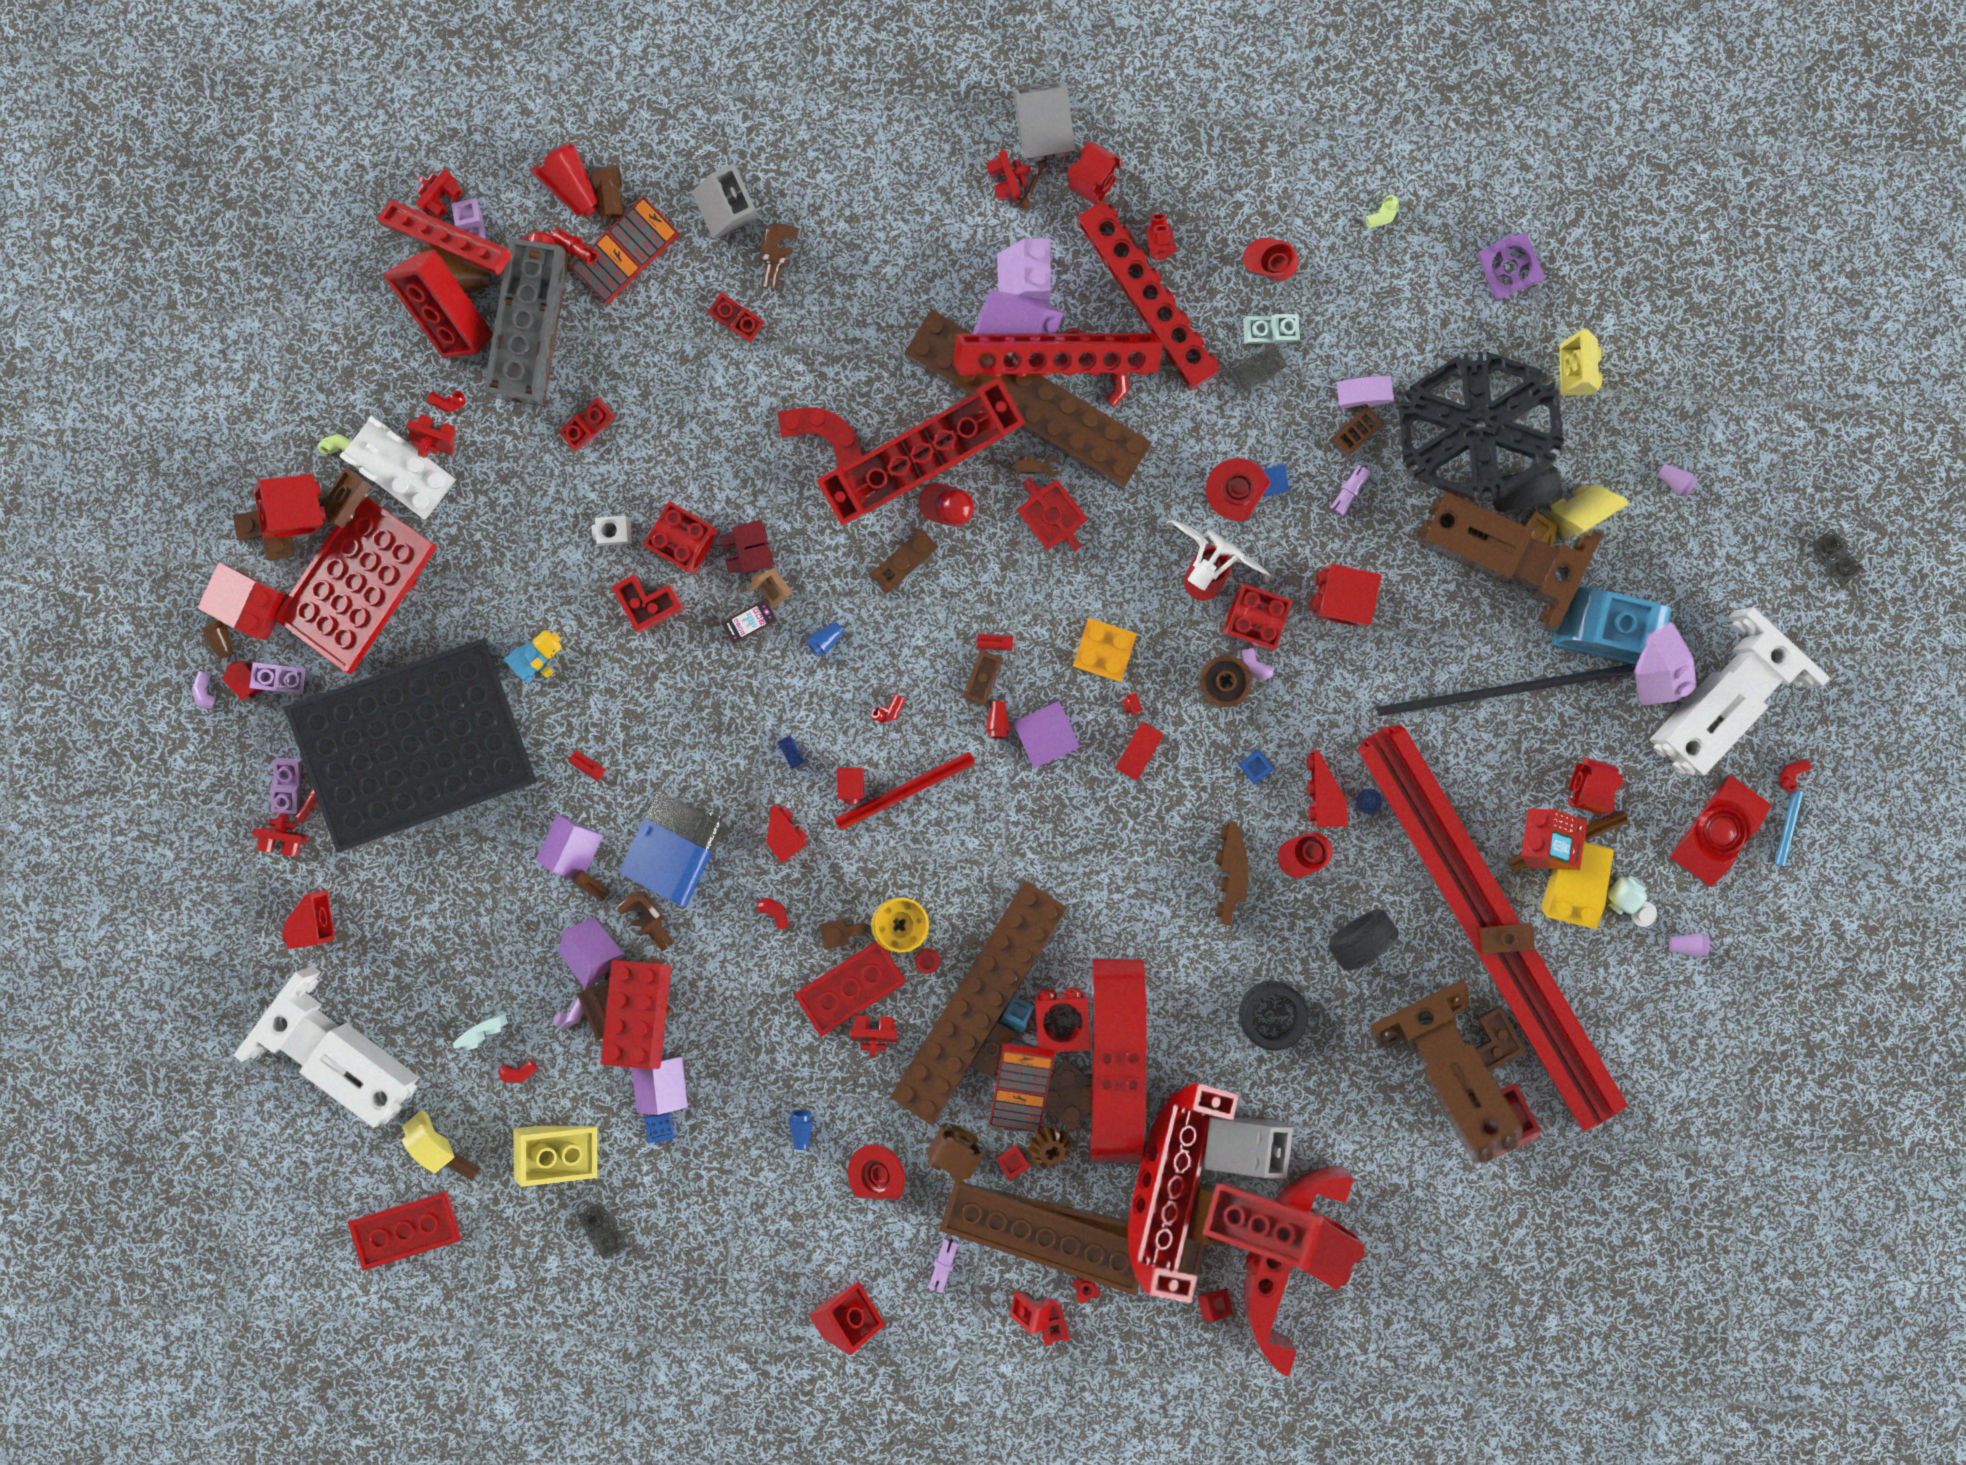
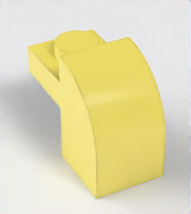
M423 1110L402 1126L405 1133L402 1142L405 1148L426 1169L436 1173L454 1158L448 1139L434 1131L429 1115Z

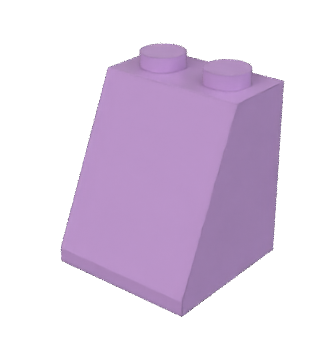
M1050 238L1022 239L997 253L998 291L1041 299L1050 303Z

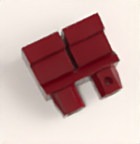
M757 520L733 527L732 532L720 536L723 550L736 548L738 557L725 559L729 573L742 572L747 575L775 568L771 549L768 545L769 540L764 521Z

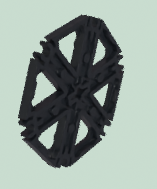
M1481 351L1478 352V359L1476 361H1470L1468 353H1465L1463 364L1460 362V355L1411 385L1410 390L1406 391V398L1412 401H1401L1400 407H1398L1403 463H1405L1407 469L1413 465L1418 466V468L1413 470V477L1418 478V481L1471 501H1474V491L1477 492L1478 501H1482V494L1489 491L1492 493L1493 500H1496L1497 489L1500 490L1501 498L1552 467L1553 462H1556L1557 454L1550 452V450L1562 451L1564 444L1558 387L1555 389L1554 382L1549 385L1542 384L1547 381V374L1542 373L1541 369L1487 351L1486 361L1483 360V353ZM1501 371L1523 380L1522 383L1491 402L1489 374L1491 372ZM1458 376L1462 379L1464 405L1429 392L1446 379ZM1544 405L1549 409L1551 430L1549 433H1545L1513 421L1534 407ZM1416 420H1423L1448 429L1418 449L1412 445L1411 424ZM1480 422H1485V427L1482 426L1480 429H1476V424L1479 425ZM1496 446L1532 459L1533 464L1512 479L1503 480L1499 476ZM1469 449L1472 476L1470 483L1460 485L1441 478L1436 474L1441 466Z

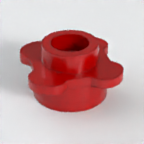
M1083 1278L1073 1280L1072 1287L1076 1289L1077 1301L1083 1304L1088 1299H1098L1101 1296V1290L1097 1288L1095 1282ZM1089 1287V1290L1085 1291L1084 1288Z

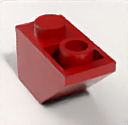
M776 803L771 807L766 843L780 862L783 863L809 844L806 841L809 836L800 825L796 827L791 821L793 815L785 805L780 806Z

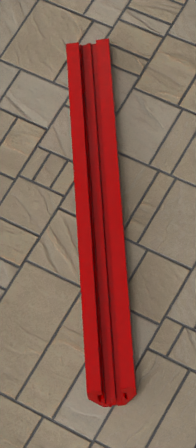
M1402 725L1388 726L1365 738L1357 750L1582 1133L1597 1127L1628 1107V1104L1536 948L1490 954L1481 953L1479 927L1519 924L1520 921L1406 728Z

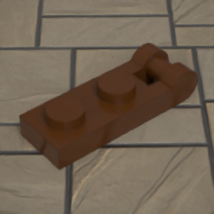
M920 528L877 567L869 577L873 582L877 581L882 587V592L887 595L939 547ZM888 569L895 575L891 580L884 575Z

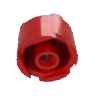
M1088 141L1081 151L1082 157L1078 163L1074 162L1067 172V177L1070 178L1068 186L1071 191L1096 205L1098 203L1097 200L1102 201L1117 179L1114 176L1115 169L1121 170L1123 160L1100 145Z
M1587 757L1581 758L1584 761L1583 764L1577 763L1571 776L1568 790L1573 791L1572 798L1568 797L1569 806L1600 815L1604 813L1611 814L1615 806L1614 797L1616 790H1620L1623 784V775L1618 774L1616 765Z

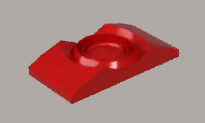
M1728 774L1669 855V858L1706 885L1712 887L1734 864L1739 851L1746 841L1760 828L1772 804Z

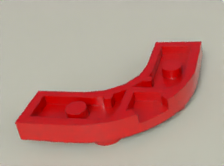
M816 407L777 412L782 438L810 434L819 435L827 439L833 446L837 467L840 468L862 457L857 436L849 424L837 414Z

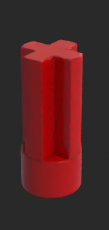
M978 634L977 649L1012 651L1013 636Z
M575 750L568 761L597 782L601 780L607 770L578 750Z

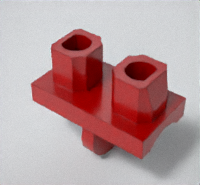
M1006 150L998 152V157L987 162L986 167L990 178L1004 175L1006 182L994 186L998 201L1012 198V201L1016 202L1020 200L1019 195L1021 194L1016 179L1019 180L1021 186H1025L1028 184L1026 176L1032 171L1030 166H1022L1020 159L1013 161L1015 169L1012 170Z
M446 169L438 177L432 173L426 180L419 175L417 180L422 185L416 192L421 197L415 205L426 215L431 214L441 219L447 212V208L439 201L445 194L455 201L461 196L463 190L456 183L457 180Z
M1166 214L1150 215V225L1145 226L1150 256L1155 260L1162 261L1167 259L1171 253H1176V243L1170 223L1167 224Z
M420 414L415 422L408 421L406 428L409 429L408 438L413 441L412 446L418 448L419 457L426 458L429 453L437 455L438 451L452 456L455 450L453 441L456 435L453 425L443 423L439 431L432 429L434 426L433 419L424 414Z
M280 813L277 819H269L268 825L274 826L275 829L265 827L253 829L252 836L258 837V851L274 852L276 840L283 841L281 854L286 856H298L301 843H306L308 836L287 831V829L295 830L296 822H290L287 813Z
M856 1016L854 1028L850 1029L851 1041L870 1042L861 1043L860 1050L870 1051V1058H876V1051H886V1044L877 1042L897 1043L898 1034L897 1030H895L893 1017H880L879 1029H870V1017Z

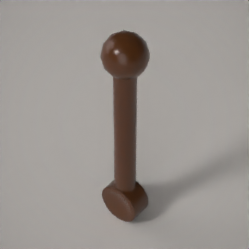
M1046 160L1038 161V168L1024 198H1021L1019 201L1020 208H1028L1031 193L1042 170L1047 167Z

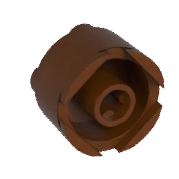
M1224 655L1213 658L1203 665L1198 674V690L1203 699L1213 706H1235L1244 701L1251 691L1252 679L1250 670L1241 659L1234 656ZM1228 676L1227 681L1230 685L1221 687L1219 678Z
M943 1123L927 1149L929 1157L927 1163L934 1169H943L950 1174L953 1180L963 1183L965 1179L971 1178L987 1149L984 1144L980 1147L977 1144L979 1139L967 1130L957 1125L947 1128L948 1123Z

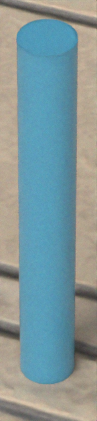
M1792 791L1774 864L1786 865L1803 791Z

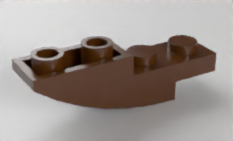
M1228 820L1227 825H1222L1220 839L1224 840L1222 850L1218 849L1215 857V864L1218 865V870L1227 872V877L1223 876L1221 880L1220 891L1223 892L1222 902L1218 901L1216 904L1215 917H1218L1220 924L1231 926L1235 901L1246 902L1248 861L1245 845L1237 823L1233 820Z

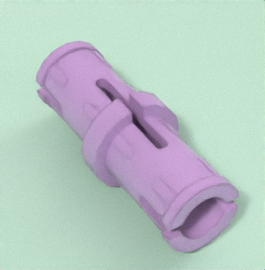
M1357 465L1347 483H1343L1341 486L1342 490L1332 506H1330V510L1344 517L1354 499H1358L1360 496L1359 491L1372 473L1365 467L1362 468L1361 465Z
M947 1237L943 1238L940 1254L934 1261L935 1269L928 1288L934 1291L937 1281H939L936 1292L940 1293L944 1292L949 1271L953 1270L954 1264L952 1262L959 1246V1242L953 1240L950 1249H948L951 1239Z

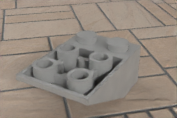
M1210 1117L1204 1169L1260 1178L1287 1179L1293 1127L1277 1119L1233 1118V1120Z

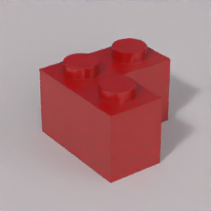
M633 574L611 586L632 626L638 633H643L686 609L674 586L669 584L649 595L640 577Z

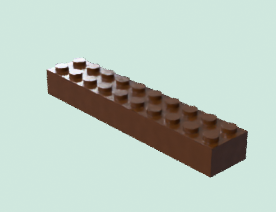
M933 309L929 311L905 351V358L968 397L976 393L977 389L1000 377L1025 422L1020 427L1021 429L1124 490L1150 447L1151 441L1037 373H1029L1025 376L1001 374L998 377L987 374H976L974 377H966L959 374L953 364L956 334L972 333ZM988 353L980 355L978 360L984 359ZM1006 355V356L1004 357V360H1005V359H1009L1010 356H1009V355Z

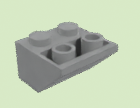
M734 163L710 174L692 191L713 239L759 219V215Z

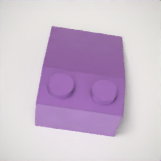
M990 289L973 334H1056L1064 312L1045 300ZM1033 353L1029 358H1035L1038 353Z

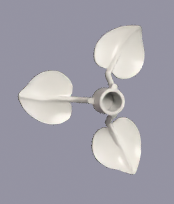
M1175 520L1166 522L1165 525L1177 526L1184 533L1193 537L1199 544L1200 548L1197 559L1193 564L1195 569L1188 580L1205 591L1211 580H1216L1219 574L1234 562L1244 563L1260 571L1266 583L1270 580L1271 575L1265 568L1253 559L1245 556L1232 543L1224 541L1222 537L1209 530L1206 533L1217 546V550L1209 561L1204 559L1201 563L1205 545L1209 542L1190 526ZM1230 553L1235 555L1215 572L1217 567L1213 563L1219 554Z

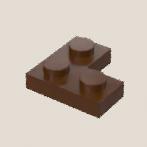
M257 510L233 515L237 540L243 541L262 537ZM292 537L263 540L267 561L295 557Z
M1498 1005L1477 1017L1489 1040L1475 1047V1050L1489 1072L1526 1052L1502 1006Z

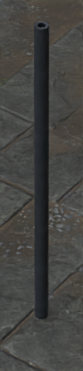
M1630 664L1377 706L1378 716H1385L1629 675L1632 673V668Z

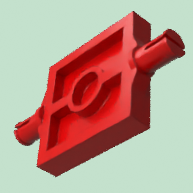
M1031 477L1027 478L1022 485L1031 496L1025 504L1016 510L1047 551L1064 541L1068 543L1074 553L1078 551L1083 545L1074 536V533L1078 527L1088 521V518L1058 479L1048 486L1039 489Z

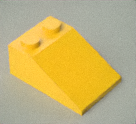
M1585 842L1581 870L1552 869L1540 907L1546 917L1593 929L1598 928L1606 902L1614 853L1612 848Z

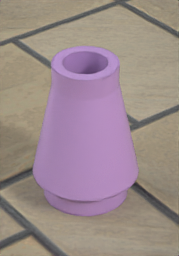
M1666 463L1657 474V477L1664 481L1679 496L1682 494L1687 497L1698 481L1693 476L1694 473L1669 466Z
M1695 933L1669 937L1670 952H1678L1698 958L1709 955L1710 942L1708 935Z

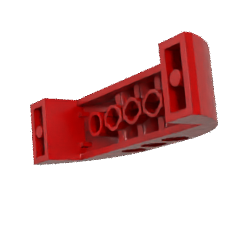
M998 377L977 389V392L850 464L842 468H836L816 481L841 526H844L977 454L1023 426L1025 422L1001 378Z
M1092 958L1093 1046L1089 1163L1141 1164L1145 1135L1147 1005L1144 960Z
M1194 1083L1177 1092L1167 1102L1151 1128L1140 1164L1128 1223L1130 1261L1134 1274L1146 1294L1188 1303L1192 1301L1197 1276L1178 1270L1205 1156L1210 1117L1218 1116L1233 1120L1238 1094Z
M1328 1166L1312 1170L1288 1184L1274 1200L1309 1212L1311 1211L1316 1194L1346 1203L1354 1178L1342 1166ZM1249 1251L1245 1266L1248 1269L1244 1281L1243 1294L1247 1319L1264 1356L1282 1375L1289 1377L1297 1351L1289 1336L1271 1330L1292 1266Z

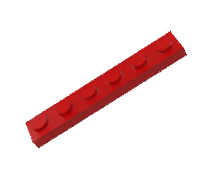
M391 199L377 219L382 226L498 276L513 255L509 249Z

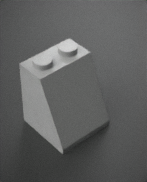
M1063 81L1012 89L1024 159L1029 158L1030 162L1044 160L1045 155L1054 154L1055 158L1069 156V151H1075L1068 88Z

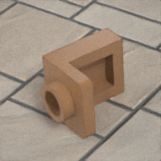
M775 568L767 572L763 570L757 572L751 577L752 583L746 588L749 593L758 588L773 608L780 605L792 593Z

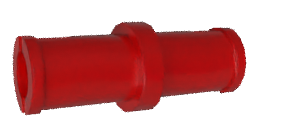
M555 227V230L551 231L550 235L557 245L565 249L568 255L576 256L588 265H593V262L597 261L598 251L584 244L578 236H571L560 227Z

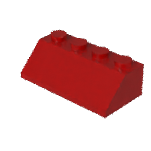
M435 250L417 253L383 274L387 283L443 359L478 354L493 336V332L488 327L487 322L481 317L472 301L467 297L456 278L453 277Z

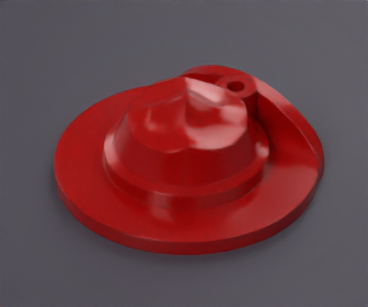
M1230 458L1219 463L1211 471L1206 482V496L1210 506L1220 516L1229 520L1245 521L1251 515L1271 481L1265 471L1255 462L1245 458Z
M869 1144L859 1148L851 1157L848 1166V1180L857 1198L900 1200L905 1186V1174L903 1166L894 1152L883 1145Z

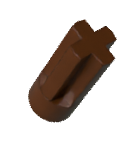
M582 869L576 873L572 880L573 883L601 902L610 893V889Z
M453 1152L454 1158L445 1166L474 1181L481 1167Z

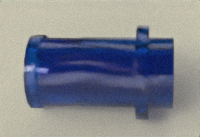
M791 735L778 741L779 747L777 749H781L790 769H793L804 763L805 760H803L794 742L796 739H792Z

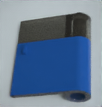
M657 790L618 873L678 905L687 907L726 825L722 821L724 816L712 810L708 814L700 812Z

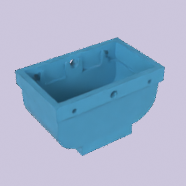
M1579 585L1559 628L1554 631L1551 646L1637 666L1641 653L1648 645L1646 643L1648 635L1669 623L1672 608L1656 602Z

